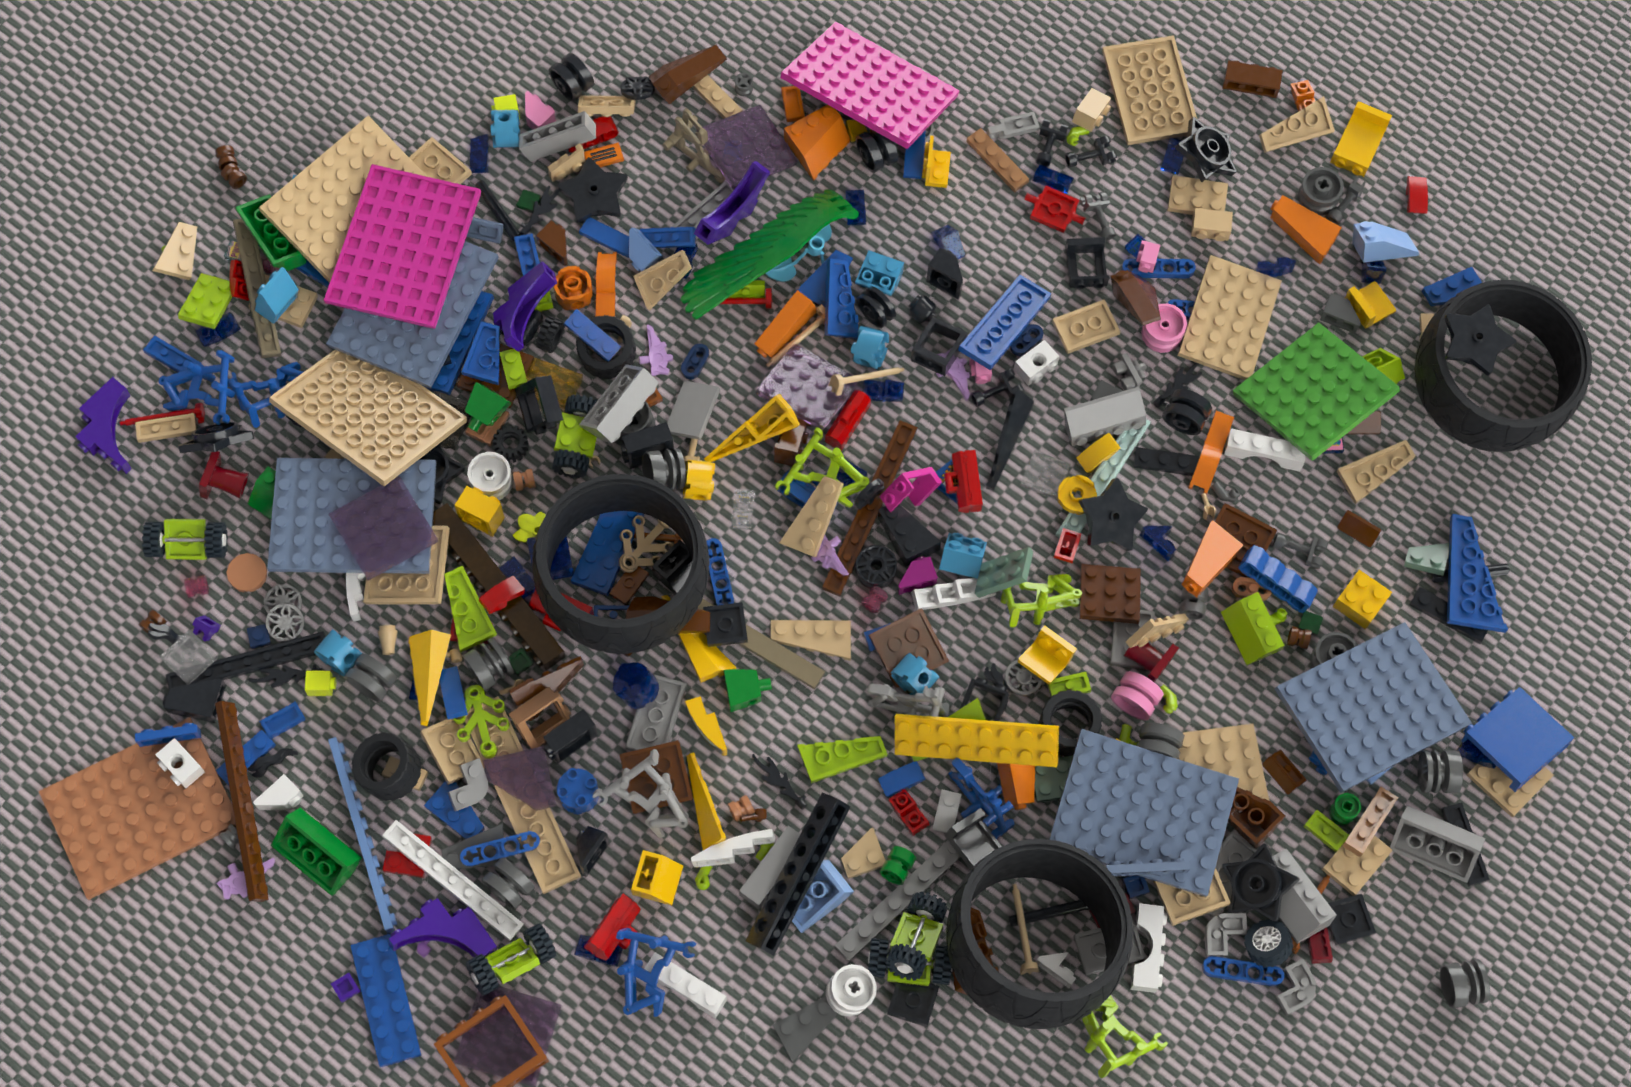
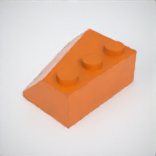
M829 105L784 128L785 142L813 181L851 141L841 115L835 108Z

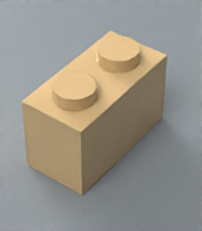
M1091 88L1077 107L1072 122L1092 132L1095 126H1100L1104 118L1103 115H1108L1111 109L1109 105L1111 97Z
M1195 208L1192 216L1191 237L1228 241L1232 230L1233 212Z

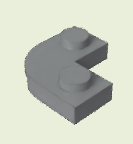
M480 758L459 766L466 785L447 792L454 811L478 803L487 793L488 779Z
M1223 913L1209 920L1205 928V956L1228 955L1227 935L1247 934L1246 913Z
M1304 959L1284 968L1293 988L1278 995L1276 998L1286 1016L1307 1006L1315 995L1316 981Z

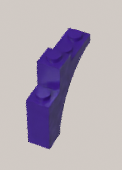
M752 162L743 179L727 199L713 212L700 220L694 234L707 245L732 235L738 221L752 214L758 202L757 197L770 171L759 162Z
M543 261L507 288L509 300L493 312V323L503 331L504 342L508 347H513L518 352L524 348V332L532 312L544 295L557 284L555 273Z
M112 377L79 408L82 413V420L88 425L75 437L79 442L77 446L84 453L89 452L93 456L98 453L104 460L108 458L112 461L110 464L118 472L122 470L127 474L132 468L119 452L115 430L119 413L131 395L126 387Z
M438 898L433 901L432 899L426 901L420 909L421 918L413 919L408 923V927L403 930L397 929L389 938V946L393 951L408 944L421 941L448 943L466 951L473 958L480 954L487 956L497 950L496 944L470 907L457 910L451 918Z

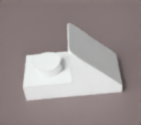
M941 790L932 830L947 833L955 825L962 794Z
M1068 952L1039 956L1036 961L1038 966L1067 988H1070L1076 980L1073 976L1074 973L1067 967H1060Z

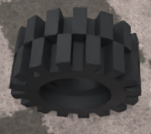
M548 316L545 322L542 323V327H540V332L536 339V347L548 353H553L557 345H559L560 339H562L565 328L563 324L565 322Z
M512 424L508 425L509 428H506L504 425L502 426L503 430L498 429L497 434L493 436L494 451L504 456L508 463H510V460H513V463L516 462L517 458L522 460V455L526 456V450H529L527 434L524 433L522 428L519 429L517 425L514 428ZM508 438H515L518 441L517 447L511 450L506 449L503 443Z

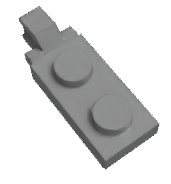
M1029 112L999 119V122L994 124L995 126L987 128V135L991 139L998 137L999 139H1006L1039 131L1040 127L1035 113Z

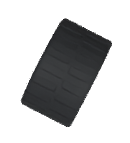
M609 315L596 316L590 320L602 331L617 334L623 339L624 349L621 355L609 362L596 361L589 355V346L578 336L576 350L581 364L587 372L600 379H613L625 365H633L636 357L635 341L630 328L624 321Z
M1077 690L1060 691L1050 697L1044 705L1038 723L1041 725H1052L1051 718L1056 711L1070 708L1079 711L1085 716L1089 724L1088 731L1099 734L1102 727V715L1095 700L1091 699L1089 695ZM1059 735L1058 755L1064 757L1074 755L1078 739H1067Z
M387 732L373 734L360 743L354 752L351 763L352 774L356 782L374 797L385 801H393L410 793L418 783L422 768L420 757L416 750L399 736ZM398 751L400 753V763L396 772L384 781L374 782L373 772L379 759L387 753Z

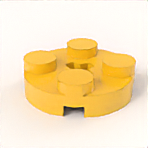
M1083 475L1065 478L1060 483L1057 492V501L1061 507L1077 515L1084 514L1079 504L1080 499L1097 497L1094 483ZM1080 491L1081 498L1073 497L1072 492Z

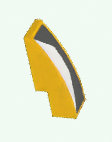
M701 696L685 701L687 712L698 732L710 746L721 755L726 756L727 748L715 712L706 714Z

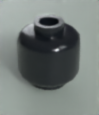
M917 295L908 305L910 308L909 314L919 323H924L926 320L930 322L936 316L934 311L937 306L926 295Z

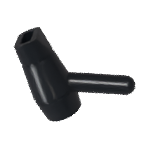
M534 309L527 322L523 337L524 346H527L534 338L539 325L544 319L542 313Z

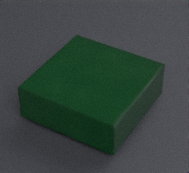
M523 189L516 206L519 209L532 213L534 202L537 201L539 205L541 195Z
M1305 611L1302 614L1298 628L1299 630H1311V635L1317 636L1323 617Z
M522 647L509 656L511 666L517 676L534 665Z

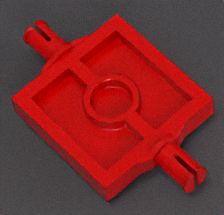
M1045 186L1043 192L1038 197L1029 193L1025 196L1024 200L1034 204L1030 219L1062 233L1065 232L1067 226L1072 221L1083 225L1086 219L1076 214V209L1080 202L1079 199L1049 186Z

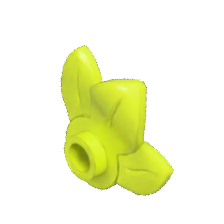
M539 512L535 517L531 514L520 515L518 517L520 529L513 534V537L523 543L531 540L536 542V535L546 514Z

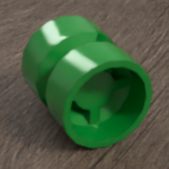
M1343 793L1330 806L1329 816L1335 824L1346 826L1352 823L1360 813L1361 803L1354 794Z
M893 846L887 857L888 860L884 862L880 870V874L884 879L893 884L903 885L909 874L908 870L912 869L916 861V856L906 848Z

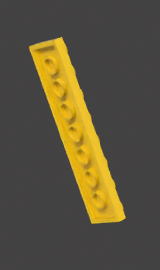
M907 714L895 715V755L955 759L958 757L960 760L1044 767L1058 766L1059 726Z

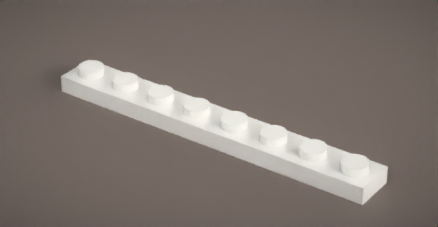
M397 820L382 835L386 841L463 904L470 907L474 913L507 940L511 941L524 926L520 920Z

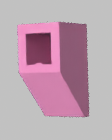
M529 91L525 92L526 121L532 130L556 122L555 111L550 105L546 106L536 94H532Z

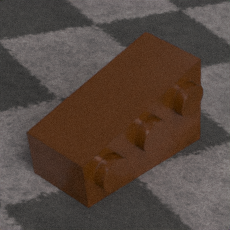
M788 403L792 407L800 425L778 435V443H775L774 462L793 466L796 462V455L801 454L803 444H807L809 433L806 431L808 426H812L814 415H811L810 407Z

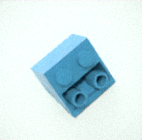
M868 250L855 284L866 288L873 286L884 294L891 296L897 289L902 277L904 262Z
M283 267L278 272L274 271L270 275L269 282L266 285L262 284L257 291L258 297L255 300V311L273 324L295 301L299 291Z
M949 533L939 569L978 579L987 542L980 538L964 537L960 533Z

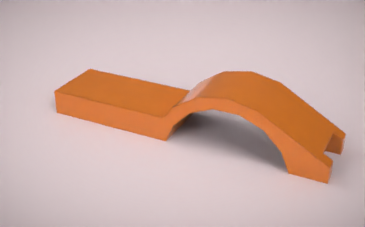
M598 252L595 317L604 315L615 317L617 252H613V254Z
M1219 411L1215 412L1199 461L1190 481L1189 489H1192L1193 485L1203 488V493L1207 495L1234 420L1233 416Z

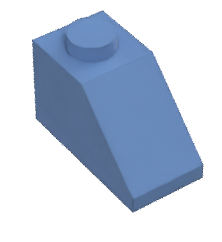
M631 228L629 230V258L633 261L631 264L638 271H643L655 265L663 255L639 229Z

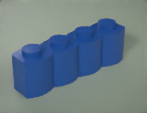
M1255 545L1247 550L1238 567L1243 574L1254 579L1260 586L1270 590L1277 598L1287 602L1290 607L1300 613L1305 612L1311 606L1318 592V589L1311 582L1303 580L1294 570L1286 568L1280 560L1270 557L1263 548Z

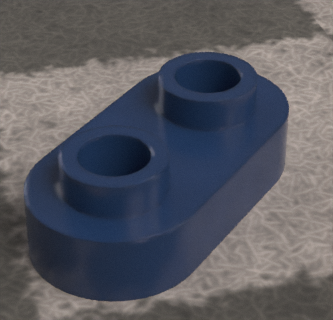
M1036 324L1027 326L1010 346L1011 352L1016 356L1025 355L1042 341L1043 329ZM1034 334L1036 338H1032L1030 335Z
M699 343L690 349L681 365V373L684 378L692 380L699 376L709 359V349L706 345ZM697 354H703V356L697 357ZM693 369L694 372L689 373L688 370Z

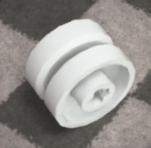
M485 452L478 454L470 462L467 475L472 489L476 487L488 497L494 496L498 500L503 499L509 494L513 486V476L510 465L504 456L496 452Z
M853 964L843 966L830 978L826 986L827 1002L833 1011L842 1016L851 1017L859 1015L873 1002L876 996L877 985L873 975L866 968Z

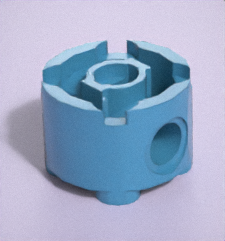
M491 110V120L494 121L491 124V136H495L493 137V148L519 147L520 120L518 110Z
M860 326L858 340L851 347V353L854 354L853 362L873 369L880 368L888 350L885 347V343H889L888 332Z
M333 629L314 650L316 656L323 663L329 664L333 671L343 677L350 668L355 666V661L362 652L355 647L352 648L353 642L345 636L341 638Z
M908 653L891 671V677L904 691L908 690L911 692L909 695L923 693L924 686H928L930 689L939 679L936 672L926 667L927 662L922 657L918 656L916 658L911 653Z

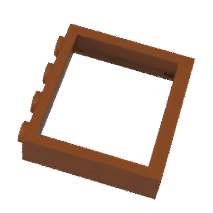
M506 995L494 998L490 1002V1006L485 1009H478L472 1014L473 1017L471 1019L459 1022L454 1026L455 1030L449 1034L447 1032L437 1037V1042L434 1043V1046L461 1087L469 1086L444 1047L504 1006L537 1055L491 1087H513L549 1062L547 1056Z

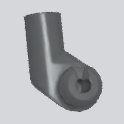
M1219 481L1211 486L1222 501L1235 502L1240 497L1238 489L1225 490Z

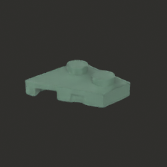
M1449 543L1409 547L1404 567L1443 576L1449 555Z

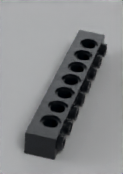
M823 792L821 793L745 940L746 942L773 956L775 955L851 806L838 798Z

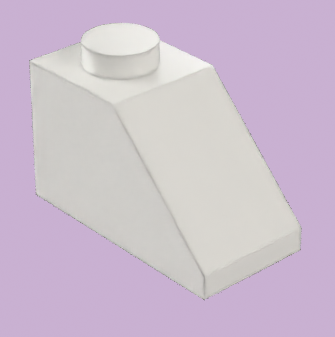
M283 774L253 803L258 810H289L291 807H296L302 801L303 794Z

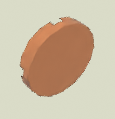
M250 553L235 557L228 565L226 572L228 581L239 592L256 591L262 587L267 579L266 564L260 557Z

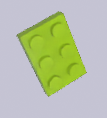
M201 273L179 311L178 318L215 329L232 299L230 281Z

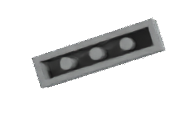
M583 111L520 134L519 149L532 162L574 147L579 143L582 144L596 139V124Z
M788 825L739 890V896L758 910L767 900L800 833Z

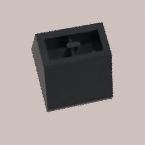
M679 539L652 566L653 575L675 595L684 585L692 566V558L686 545Z

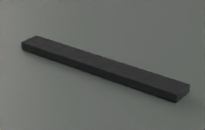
M324 631L168 673L166 674L168 688L218 678L227 680L260 671L263 668H271L315 656L314 650L326 637Z

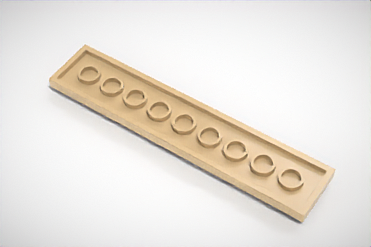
M482 703L483 710L499 718H507L510 727L506 731H500L497 726L486 721L490 740L497 747V754L490 759L484 758L480 752L482 739L478 723L471 732V736L516 835L533 831L540 838L538 847L533 851L525 852V855L542 893L546 894L580 878L581 874L506 711L496 713L492 707ZM497 704L495 708H501L502 704ZM474 707L471 708L468 711V715H466V724L475 712ZM502 722L500 726H505L507 723ZM488 745L484 749L489 750L491 746ZM529 835L526 841L521 842V837L518 840L521 846L529 844L532 847L536 838H531V835Z

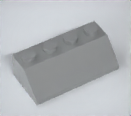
M625 365L579 425L604 442H615L620 437L621 431L632 422V417L635 413L642 409L648 396L655 392V387L659 382L645 368Z
M1139 387L1064 408L1065 429L1072 446H1081L1089 441L1098 440L1107 433L1119 435L1126 430L1139 429L1146 425V412Z
M1407 806L1400 819L1390 848L1393 852L1467 883L1486 838Z
M1286 848L1273 856L1279 868L1298 876L1300 880L1282 896L1279 920L1287 927L1290 935L1298 944L1328 927L1336 917V914ZM1261 881L1257 883L1258 888L1261 886Z

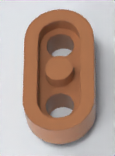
M1237 578L1232 585L1233 594L1242 599L1258 592L1259 589L1264 591V594H1260L1262 601L1267 600L1272 594L1270 590L1263 588L1252 578ZM1238 587H1243L1245 591H1240Z

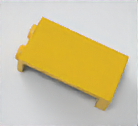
M1358 101L1330 163L1338 168H1344L1355 175L1364 177L1392 115Z

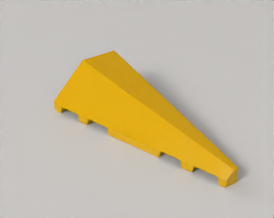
M781 394L774 396L748 421H745L707 455L704 460L708 462L716 461L798 427L800 424L792 407Z
M668 595L661 596L662 599L671 600ZM704 633L678 634L700 683L716 676H724V670L737 669L717 646L708 647L707 636Z
M428 630L409 636L408 640L410 658L413 665L412 672L415 692L418 698V710L420 711L421 718L420 725L427 726L451 637V634L435 630Z
M693 752L686 757L702 850H705L710 846L725 841L726 836L722 830L712 798Z

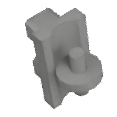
M1127 353L1123 354L1121 359L1114 363L1112 367L1115 375L1126 374L1127 377L1121 379V386L1124 391L1136 387L1140 388V385L1143 383L1142 378L1146 376L1143 372L1147 368L1146 364H1139L1137 360L1131 361Z

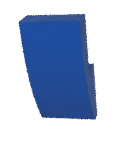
M915 761L883 775L878 780L886 797L889 798L905 788L910 789L926 780L918 762Z

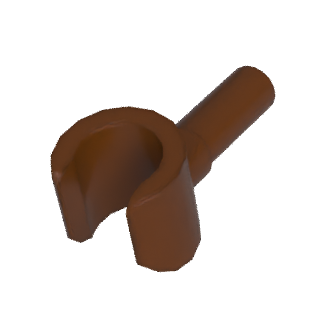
M764 808L755 809V815L742 816L740 821L755 820V822H761L767 818V810Z

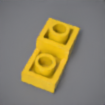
M1107 433L1085 449L1076 459L1086 473H1091L1104 460H1109L1121 448L1113 436Z

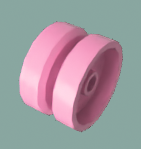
M1168 303L1158 304L1161 320L1144 325L1141 333L1146 346L1153 351L1165 353L1175 350L1181 344L1187 322L1184 313L1178 307Z
M1128 671L1120 681L1121 686H1117L1111 699L1117 707L1130 716L1140 720H1149L1155 710L1154 706L1159 704L1164 695L1163 691L1147 677Z

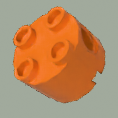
M567 266L561 269L556 276L557 284L554 285L555 298L558 304L564 310H579L588 306L593 296L592 282L588 272L580 269L578 266Z

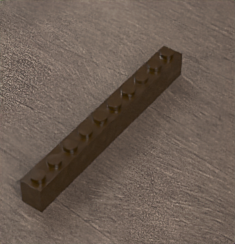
M448 503L433 512V526H448L450 528L448 547L452 550L451 555L457 563L461 562L467 576L474 578L476 581L474 585L480 593L483 591L486 593L507 579ZM521 596L508 601L507 606L497 612L503 622L507 621L511 627L509 629L515 637L519 636L521 638V645L525 651H531L534 655L533 660L539 668L542 666L547 671L565 658L564 650Z

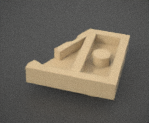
M580 143L575 146L577 150L570 156L565 153L559 160L548 166V173L552 182L562 180L573 172L581 171L585 163L584 149Z
M871 828L841 858L847 879L882 868L885 858L874 828Z

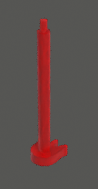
M766 288V298H727L720 304H766V309H772V288Z
M196 403L195 408L125 419V421L120 422V425L130 426L135 425V422L191 413L196 415L198 424L205 423V409L203 403Z

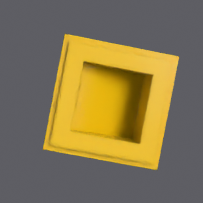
M846 120V129L851 142L856 141L857 135L867 132L866 126L860 122Z

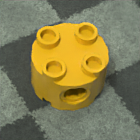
M687 459L683 499L711 500V494L714 491L712 476L715 473V463Z

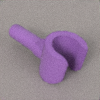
M421 941L417 946V952L423 958L431 951V948L427 945L430 941Z

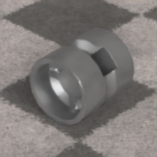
M1183 587L1181 598L1184 601L1180 604L1179 614L1185 613L1188 619L1192 620L1205 618L1206 605L1204 603L1207 602L1209 590L1206 588L1198 597H1195Z

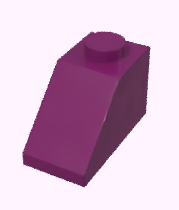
M921 556L911 562L899 583V595L912 592L914 589H923L937 584L938 577L931 556L926 558Z

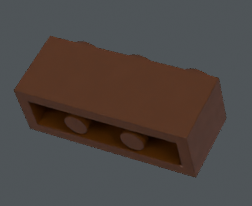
M1228 60L1222 89L1277 98L1283 70L1275 67H1263L1257 64H1246L1240 61Z

